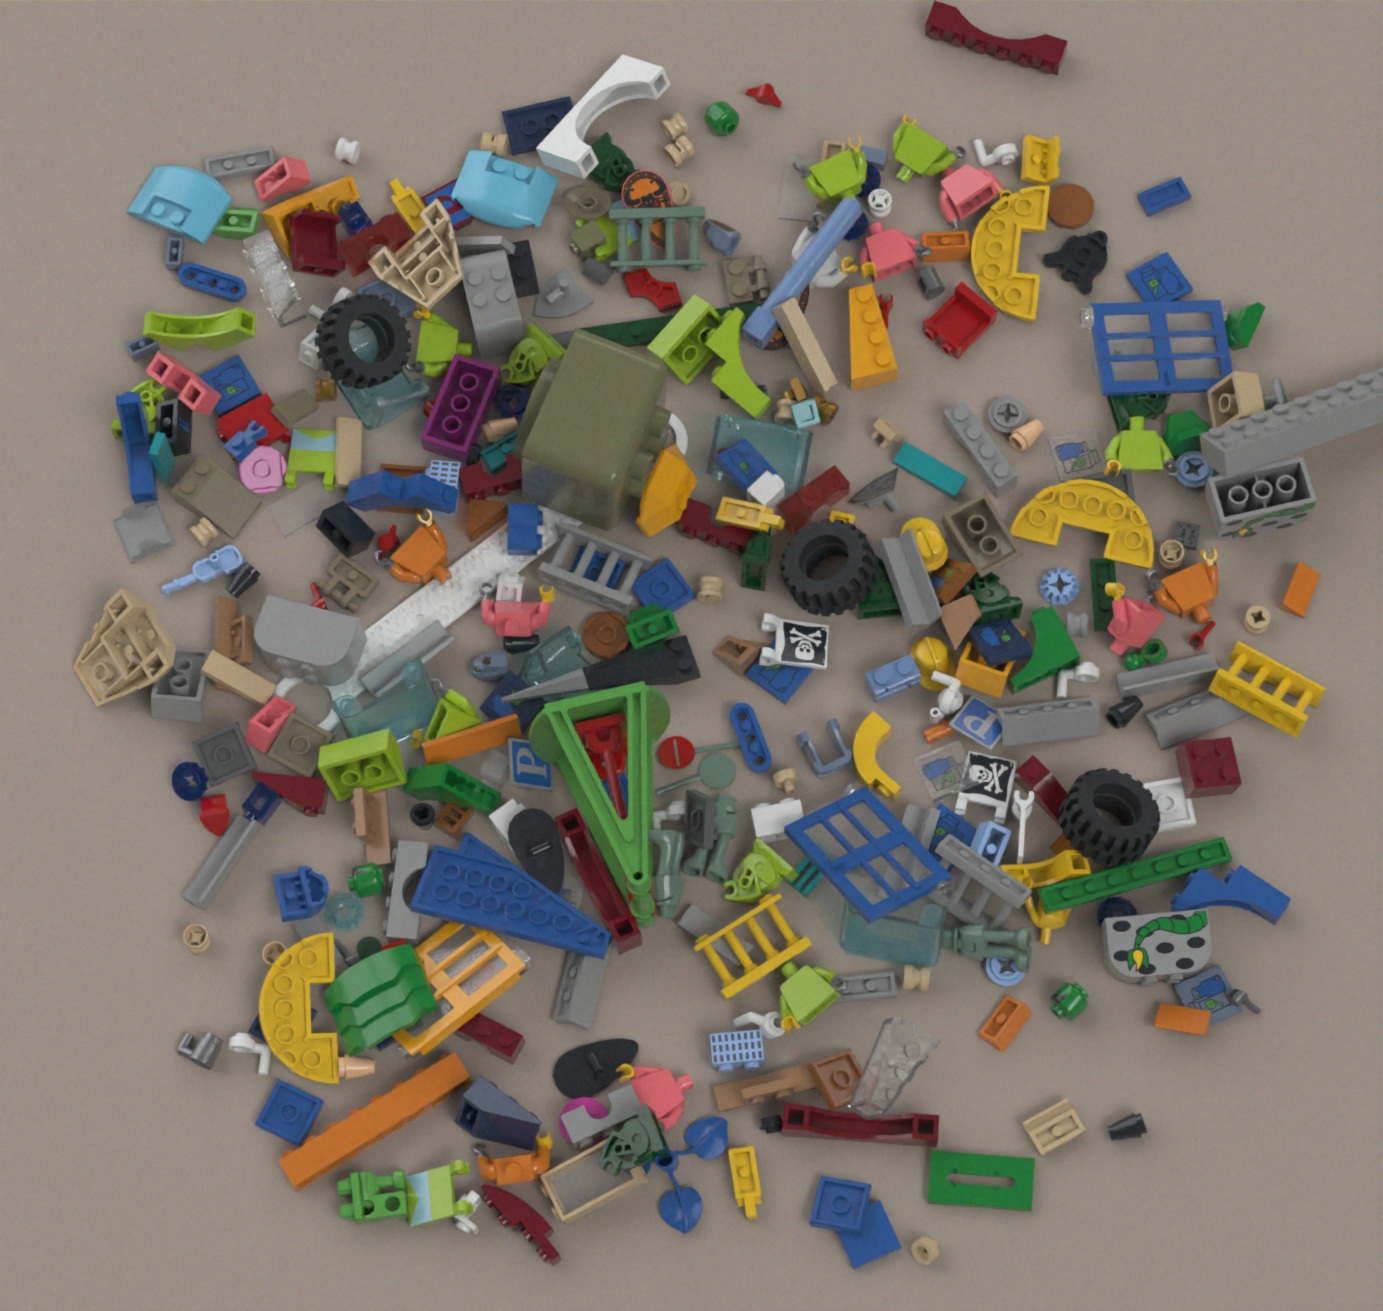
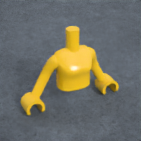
M1022 876L1015 877L1016 880L1022 883ZM1026 877L1024 885L1029 889L1033 886V880L1030 877ZM1031 895L1025 902L1030 920L1035 926L1042 928L1039 943L1049 944L1051 931L1062 928L1065 925L1072 908L1045 915L1040 899L1037 911L1035 910Z

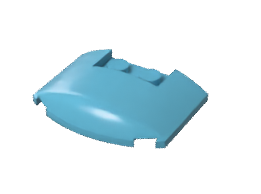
M469 150L451 194V199L453 201L457 199L464 206L463 210L489 224L512 229H522V225L535 224V228H538L542 224L558 179L539 167L533 169L493 156L490 151Z
M167 165L155 167L127 210V214L204 245L233 199L230 194H227L224 186L212 176L190 167Z

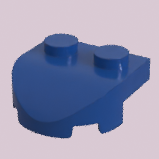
M298 866V872L273 875L272 882L282 922L314 917L322 910L326 903L329 889L327 879L323 874L320 876L308 866Z

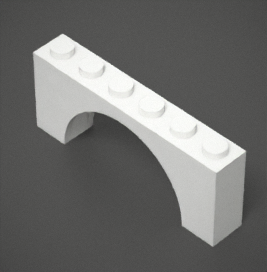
M622 54L537 146L536 150L543 164L585 179L599 164L592 147L583 142L590 124L601 113L618 103L637 98L657 100L671 85L664 68Z

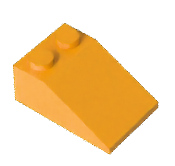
M1018 629V631L1025 638L1026 631ZM968 641L960 658L955 678L959 679L961 685L1001 698L1016 660L989 667L971 642Z

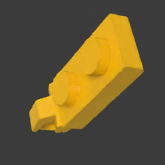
M396 178L389 182L390 189L394 194L391 196V200L412 233L416 235L426 225L419 215L425 209V206L412 188L410 189L408 186L404 189Z
M724 496L715 518L720 523L761 532H768L769 527L783 530L785 523L781 516L773 515L774 511L765 505Z
M754 1146L728 1149L738 1208L745 1207L747 1220L757 1219L755 1205L761 1204L762 1195Z

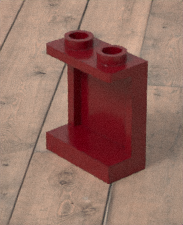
M303 208L299 209L298 212L289 218L292 271L336 277L346 269L345 260H338L336 225L342 221L341 216L333 215L331 212H312L311 209Z

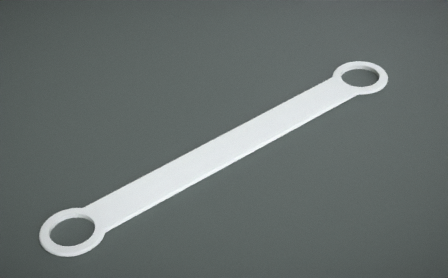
M671 413L668 425L676 435L677 446L685 455L688 445L687 432L683 423ZM651 463L649 471H652L655 463ZM538 505L539 511H543V526H538V534L543 535L542 549H538L537 556L508 555L507 522L448 567L447 570L451 572V576L444 584L435 578L369 627L365 631L367 642L353 676L340 685H323L332 696V709L328 717L317 726L330 732L338 724L343 714L344 705L366 689L359 680L362 676L435 621L439 620L442 626L446 628L478 604L481 598L484 597L479 592L481 584L486 582L492 584V588L488 586L482 588L483 591L491 594L497 589L498 580L502 573H518L561 540V538H558L561 522L573 524L577 527L583 522ZM296 677L293 679L283 678L278 683L271 699L276 695L284 699L288 690L294 685L304 682L303 679Z

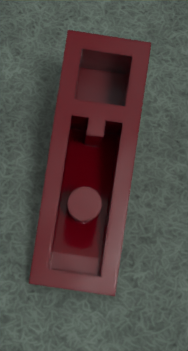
M1032 755L1015 771L1014 781L1028 795L1029 791H1033L1034 801L1060 826L1059 808L1067 792L1053 774Z
M252 772V778L256 785L305 816L317 817L318 814L325 815L329 786L325 779Z

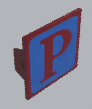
M456 178L421 197L420 200L427 208L437 198L450 215L453 230L459 231L470 225L475 217L463 210L464 206L457 199L455 201L451 199V194L458 180Z

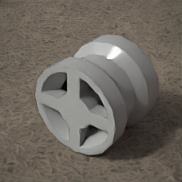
M1067 612L1066 631L1070 637L1079 635L1086 638L1087 613L1074 615L1072 612Z

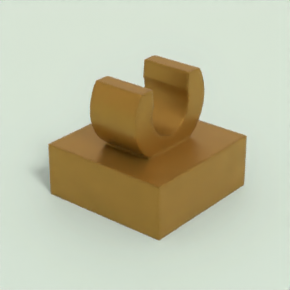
M799 377L790 380L792 389L782 393L784 399L796 402L809 399Z

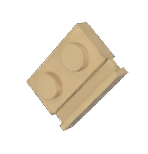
M1067 1098L1022 1122L1023 1128L1028 1133L1040 1157L1086 1132L1085 1127Z

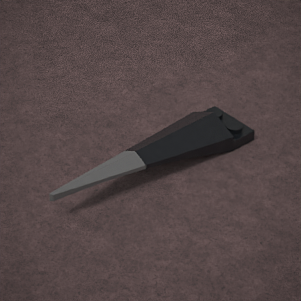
M683 635L666 641L660 639L640 648L616 655L501 698V702L507 704L559 694L616 688L642 681L645 682V686L678 685L701 678L687 636Z

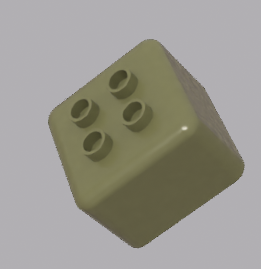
M577 328L562 361L552 357L544 367L528 401L517 433L513 457L522 461V499L605 531L614 529L619 524L631 495L642 498L644 487L652 472L649 471L653 454L659 456L669 436L670 429L667 426L672 411L665 409L668 380L667 365L662 360Z

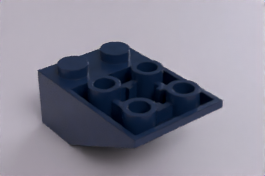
M482 1076L462 1095L454 1120L456 1124L473 1137L530 1151L533 1149L542 1124L534 1113L528 1112L513 1097L507 1096L493 1082L486 1080Z

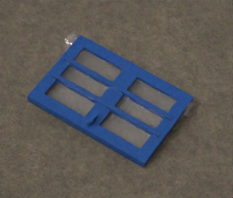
M1221 300L1090 303V305H1082L1080 309V325L1082 329L1092 330L1102 396L1205 393L1233 372L1224 323L1228 315L1227 307L1221 306Z
M859 781L848 784L841 793V799L784 826V833L868 924L935 890L939 895H943L951 887L952 876L882 802Z

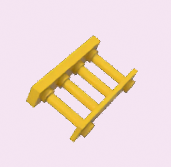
M1238 641L1228 660L1234 664L1228 672L1219 668L1209 687V691L1297 738L1308 718V715L1303 713L1308 704L1317 708L1326 688ZM1242 668L1255 675L1250 684L1237 677ZM1264 680L1277 687L1272 696L1259 689ZM1286 692L1300 699L1295 707L1281 701Z
M771 893L758 901L760 905L714 935L709 937L708 934H705L694 941L696 943V946L692 949L694 954L703 950L724 982L722 984L724 989L720 991L724 1001L812 945L807 936L803 939L795 936L775 905L782 898L779 893L774 897ZM767 909L787 941L786 945L788 948L781 953L777 949L774 950L754 916ZM743 923H746L766 954V957H764L766 962L759 967L757 963L753 964L732 931ZM723 936L745 968L743 971L745 975L738 980L735 976H731L711 945Z

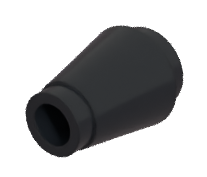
M245 562L243 566H239L226 590L235 598H238L259 581L257 578L261 573Z
M532 634L529 637L503 636L504 651L507 650V653H510V655L539 649V635Z
M1134 695L1110 707L1109 712L1106 713V718L1115 729L1124 728L1140 711L1143 703L1139 697Z
M418 803L411 809L410 818L421 830H429L433 825L435 810L428 803Z
M1132 1113L1107 1126L1112 1141L1142 1137V1134L1147 1133L1141 1113L1136 1115Z

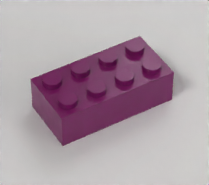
M457 354L454 355L421 436L424 450L466 463L469 449L473 443L477 444L482 431L481 425L485 424L502 382L500 368Z

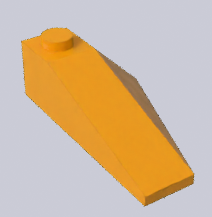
M352 175L283 201L261 212L270 236L284 254L291 259L289 218L298 212L299 209L308 208L312 212H331L333 215L342 216L358 200L360 195Z

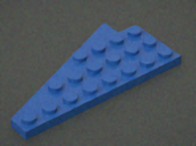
M469 832L465 833L459 851L434 845L410 905V909L413 912L602 960L605 959L612 940L610 932Z

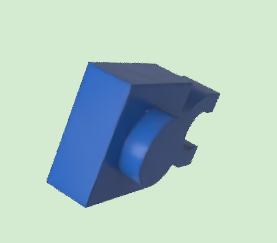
M253 420L244 433L239 431L223 448L229 455L242 462L258 446L256 441L264 438L268 432L262 425L259 427L257 422Z

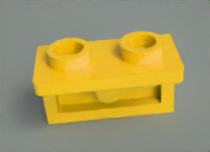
M1028 134L1023 138L1022 181L1039 186H1048L1058 178L1060 172L1058 157L1061 152L1059 145L1060 137L1053 136L1050 140Z

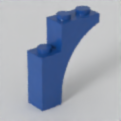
M125 392L115 397L126 450L131 497L134 504L159 501L156 469L149 455L152 442L149 434L148 412L140 393Z
M382 470L350 481L345 503L363 512L384 507H416L450 514L455 512L459 489L422 473L401 478Z
M1240 865L1236 871L1230 870L1224 882L1201 867L1196 874L1191 872L1184 883L1187 887L1183 893L1178 891L1170 904L1173 906L1171 912L1198 910L1211 906H1231L1257 914L1275 925L1289 906L1291 898Z

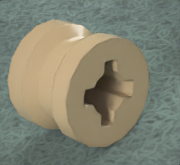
M679 113L672 115L670 120L661 122V127L671 142L676 141L679 135L689 133L688 126Z
M790 399L778 400L776 403L778 411L774 415V422L787 427L795 426L790 404L797 402Z
M205 517L199 520L197 526H192L188 529L193 538L202 547L207 546L211 538H216L219 535L215 527Z
M713 576L701 577L698 583L701 591L698 593V600L704 603H718L722 601L720 588L723 587V580Z
M1259 605L1249 608L1244 619L1246 631L1252 635L1263 634L1270 622L1269 611Z

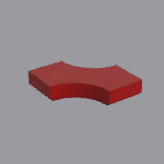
M647 268L623 274L630 298L638 297L651 301L657 307L659 313L682 307L676 282L666 283L658 281L650 275Z

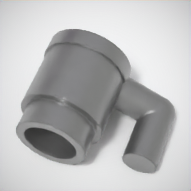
M186 1032L177 1047V1054L190 1059L205 1069L211 1070L221 1051L220 1047L223 1040L212 1033L205 1032L193 1050L189 1047L195 1037Z

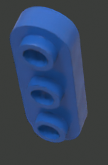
M186 263L179 269V280L186 288L230 302H239L247 294L246 284L239 277L195 263ZM191 275L195 276V278L192 280L188 279V277ZM213 282L217 283V285L214 287L210 286V284ZM234 289L239 290L236 294L231 293Z
M738 703L730 710V722L745 761L752 772L757 774L765 773L771 767L772 757L753 708L749 704ZM745 715L747 718L744 721H740L738 716ZM748 737H754L755 741L753 743H749L746 741V739ZM757 759H762L764 763L762 765L755 764V761Z

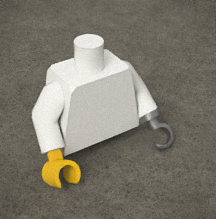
M817 211L813 214V223H808L799 236L792 250V265L817 234V226L819 224L816 219L817 215L819 214L822 220H825V215L822 212ZM834 250L810 281L809 288H833L847 277L848 272H857L858 266L851 265L849 267V264L854 259L845 257L841 260Z

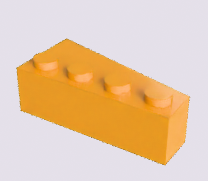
M873 284L849 289L851 391L897 380L898 367Z

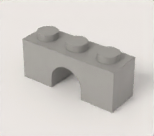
M631 1084L607 1094L612 1108L609 1115L603 1119H594L589 1116L584 1105L560 1116L574 1149L578 1147L585 1149L593 1145L595 1139L602 1136L608 1138L613 1130L618 1132L617 1129L624 1127L625 1122L638 1118L637 1109L641 1107V1104Z

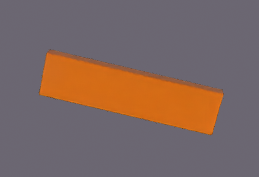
M516 714L424 742L422 743L425 763L426 765H432L459 759L506 744L509 737L522 739L519 718Z

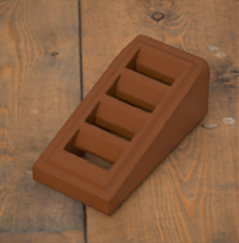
M448 803L435 819L434 825L456 840L475 811L468 808L465 812L457 807L456 804ZM454 810L462 815V817L459 819L451 814V812ZM449 818L456 822V824L453 826L446 819Z

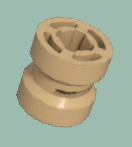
M484 132L480 150L490 151L497 157L505 158L508 147V135L499 134L494 136L491 132Z
M684 135L677 138L673 145L668 144L663 148L665 157L675 168L682 164L685 158L689 159L695 155L692 144Z
M1168 540L1161 545L1158 563L1162 569L1175 571L1181 566L1184 556L1183 545L1176 540Z
M191 924L184 930L183 940L189 951L198 955L210 949L211 937L203 925Z
M269 942L263 948V960L269 969L278 957L287 950L281 942Z
M905 964L903 990H911L917 986L920 992H928L931 967L923 966L918 970L913 965Z

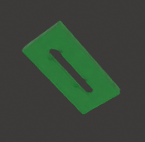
M931 1150L928 1204L1031 1212L1035 1158ZM949 1174L1011 1178L1014 1180L1015 1185L1013 1187H994L961 1183L954 1184L948 1182L946 1177Z

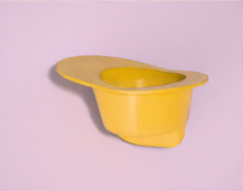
M921 517L907 521L902 527L901 535L907 529H912L927 571L937 570L943 566L947 560L948 550L935 523Z
M927 636L917 640L911 647L910 654L921 674V685L933 692H941L949 688L947 685L931 680L934 670L955 678V665L948 647L943 641L935 637Z

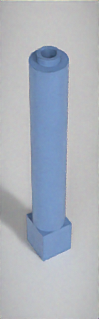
M852 197L842 199L761 307L758 306L743 325V337L764 349L780 327L772 308L790 298L795 297L796 300L862 214L861 204Z

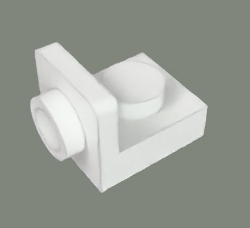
M315 329L301 342L298 360L318 370L321 367L322 358L318 359L317 356L319 347L315 346V338L319 337V334L315 332Z
M515 572L502 573L498 580L496 601L521 602L525 577Z

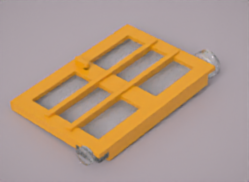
M452 921L421 943L415 949L418 952L439 1008L418 1019L415 1025L391 1035L400 1045L397 1047L399 1053L405 1060L410 1057L415 1059L420 1054L424 1056L521 980L520 976L534 967L527 953L519 946L511 951L492 931Z

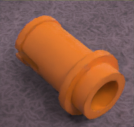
M942 719L941 723L922 730L928 745L944 737H952V734L956 733V730L948 726L951 719Z

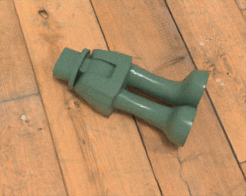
M718 794L715 801L718 810L714 818V823L718 824V839L705 876L712 882L723 884L728 880V871L724 866L725 852L729 840L736 838L737 810L734 808L736 804L735 798ZM697 846L693 856L684 861L681 870L692 877L703 876L709 849L703 850Z
M649 830L648 841L657 844L660 853L657 874L652 877L653 896L655 900L659 901L656 902V906L660 907L659 917L675 919V908L679 906L685 884V879L679 876V868L685 845V833H677L674 830Z
M986 923L965 925L961 928L956 927L955 931L944 930V949H953L954 953H959L960 956L976 961H983L984 958L1010 959L1015 961L1017 971L1024 973L1029 971L1032 955V946L1030 945L1032 930L1030 927H1021L1018 930L992 931L987 930ZM988 942L1010 943L1016 946L990 945Z

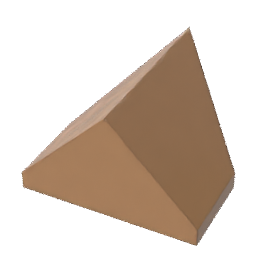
M972 594L941 607L943 614L940 619L955 650L972 624L982 616Z
M728 635L712 653L741 678L758 660L762 653V647H768L771 643L739 640Z

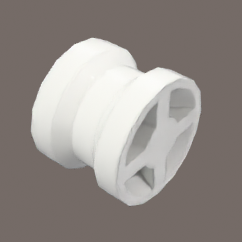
M341 137L336 146L335 160H347L348 163L355 164L360 153V142H348L346 138Z
M876 189L870 193L868 197V211L873 217L884 218L890 214L892 203L890 193L884 189Z

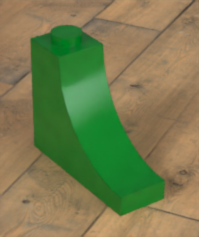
M1053 606L1038 608L1030 616L1029 625L1034 636L1035 649L1027 665L1015 676L1009 678L1008 687L1012 695L1058 674L1062 669H1069L1079 664L1080 654Z
M448 763L409 768L407 783L404 784L402 791L420 801L432 800L452 803L472 809L487 817L497 810L501 796L500 792Z

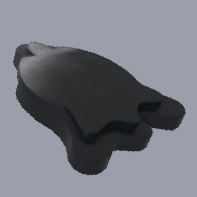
M1103 231L1087 233V236H1077L1076 234L1065 241L1060 250L1045 254L1042 260L1043 265L1047 268H1063L1062 280L1076 283L1079 291L1084 295H1088L1092 292L1093 280L1102 273L1107 264V234Z

